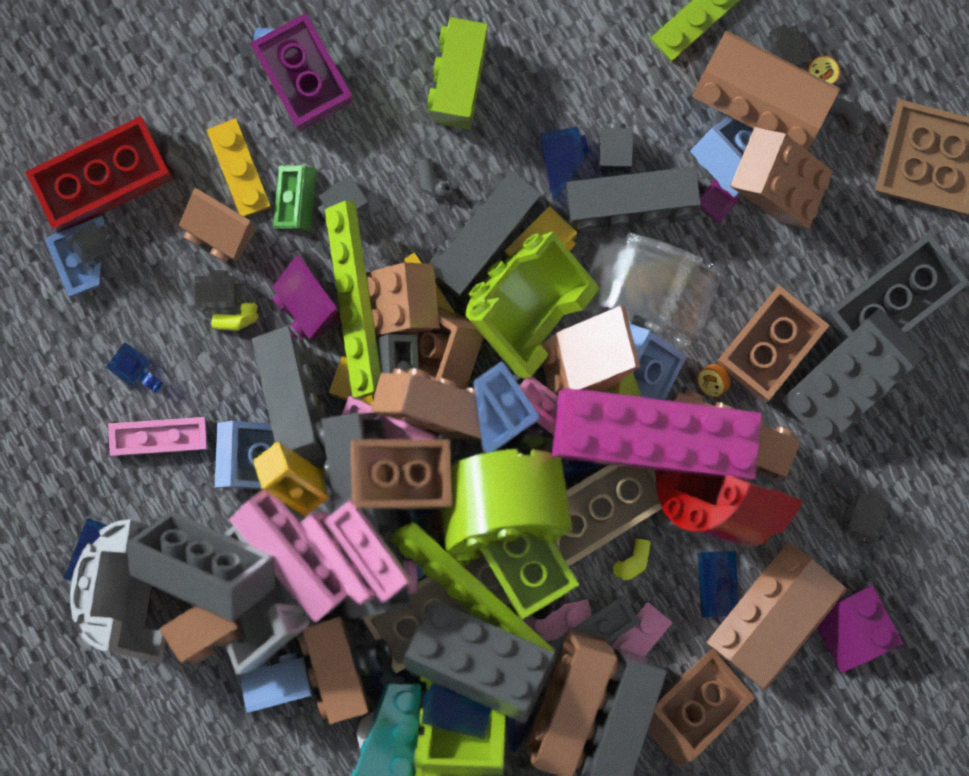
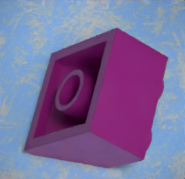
M873 585L866 586L839 600L817 627L840 673L875 659L903 644Z

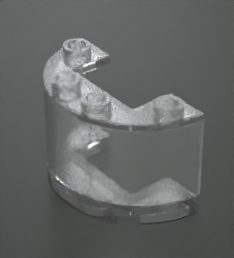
M616 230L603 231L588 272L600 289L582 311L598 316L601 312L605 313L619 306H625L629 323H632V320L635 319L644 322V328L662 334L663 330L669 331L668 335L674 337L673 343L686 348H691L692 344L698 345L723 274L722 271L710 263L708 268L701 265L703 258L664 242L628 233L627 238L618 237L620 232Z

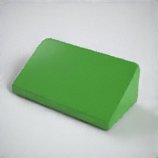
M306 165L279 166L273 229L311 232L317 169Z

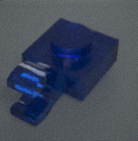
M124 342L106 366L108 370L132 388L139 380L153 392L157 393L164 384L147 371L152 362L126 342Z

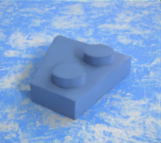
M103 216L45 238V243L69 299L99 287L104 228Z
M500 362L474 381L482 445L485 453L493 452L540 418L504 363Z

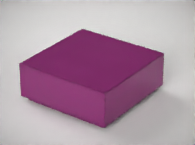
M715 179L700 196L701 205L699 208L719 224L740 198L737 196L733 198Z

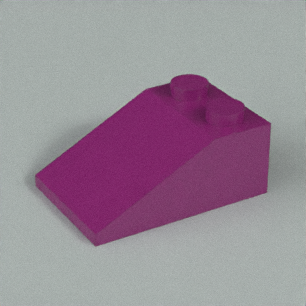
M307 13L250 43L298 133L354 103L350 90Z
M300 256L295 257L272 288L277 295L272 299L283 314L286 311L291 313L295 319L291 326L296 333L301 335L302 339L307 336L312 343L340 323L341 319L338 309Z

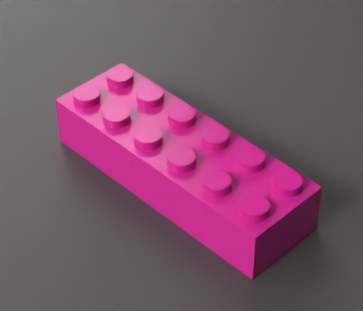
M565 388L559 391L552 457L726 479V476L730 475L743 481L755 479L762 413Z

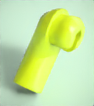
M253 302L242 303L240 305L241 314H214L212 317V328L214 330L239 331L255 323L259 317L257 304Z
M635 539L633 556L624 562L617 561L613 566L614 575L623 580H631L642 573L647 567L651 541Z

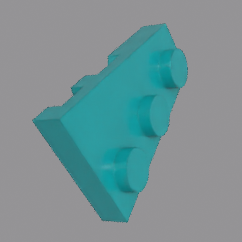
M385 683L372 718L373 724L367 740L363 741L359 752L361 753L356 769L352 770L351 776H416L415 752L418 743L420 684Z

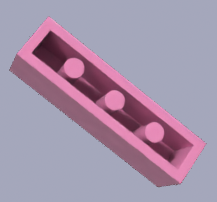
M263 490L247 501L230 519L231 523L252 547L274 556V574L315 623L348 596L344 582L337 573L328 567L326 557L319 547L315 546L308 539L306 530L286 506L267 491Z

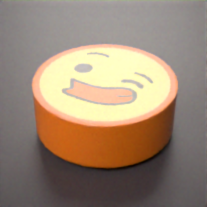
M819 56L812 60L807 72L834 85L839 78L840 68L832 57Z
M717 364L707 365L699 372L697 377L701 391L712 398L723 395L731 385L728 372Z

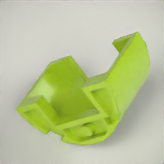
M553 231L542 236L536 233L530 236L524 242L523 247L505 261L499 260L487 270L489 276L483 282L477 284L469 293L471 299L467 305L466 316L517 376L529 378L532 377L549 355L541 346L549 333L565 314L584 310L600 287Z
M517 449L503 450L473 456L450 466L452 506L440 509V518L445 551L460 565L466 566L471 563V560L482 557L479 549L487 547L488 543L493 541H511L518 538V534L531 532L541 540L550 542L561 539L563 534L573 532L561 458L552 457V453L532 450L531 456H524L522 453L518 454Z
M421 676V682H427L426 707H420L419 726L425 727V735L418 736L415 768H421L422 773L503 776L506 715Z

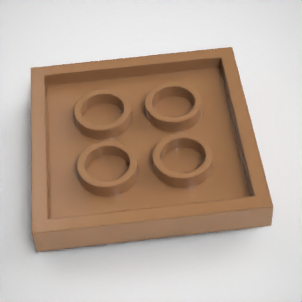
M898 99L874 193L968 216L969 117Z

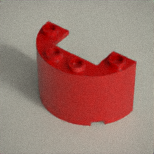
M655 470L656 490L660 505L666 516L675 525L688 531L741 546L762 545L767 543V539L773 534H781L791 523L802 503L801 499L772 488L770 490L730 475H727L726 479Z

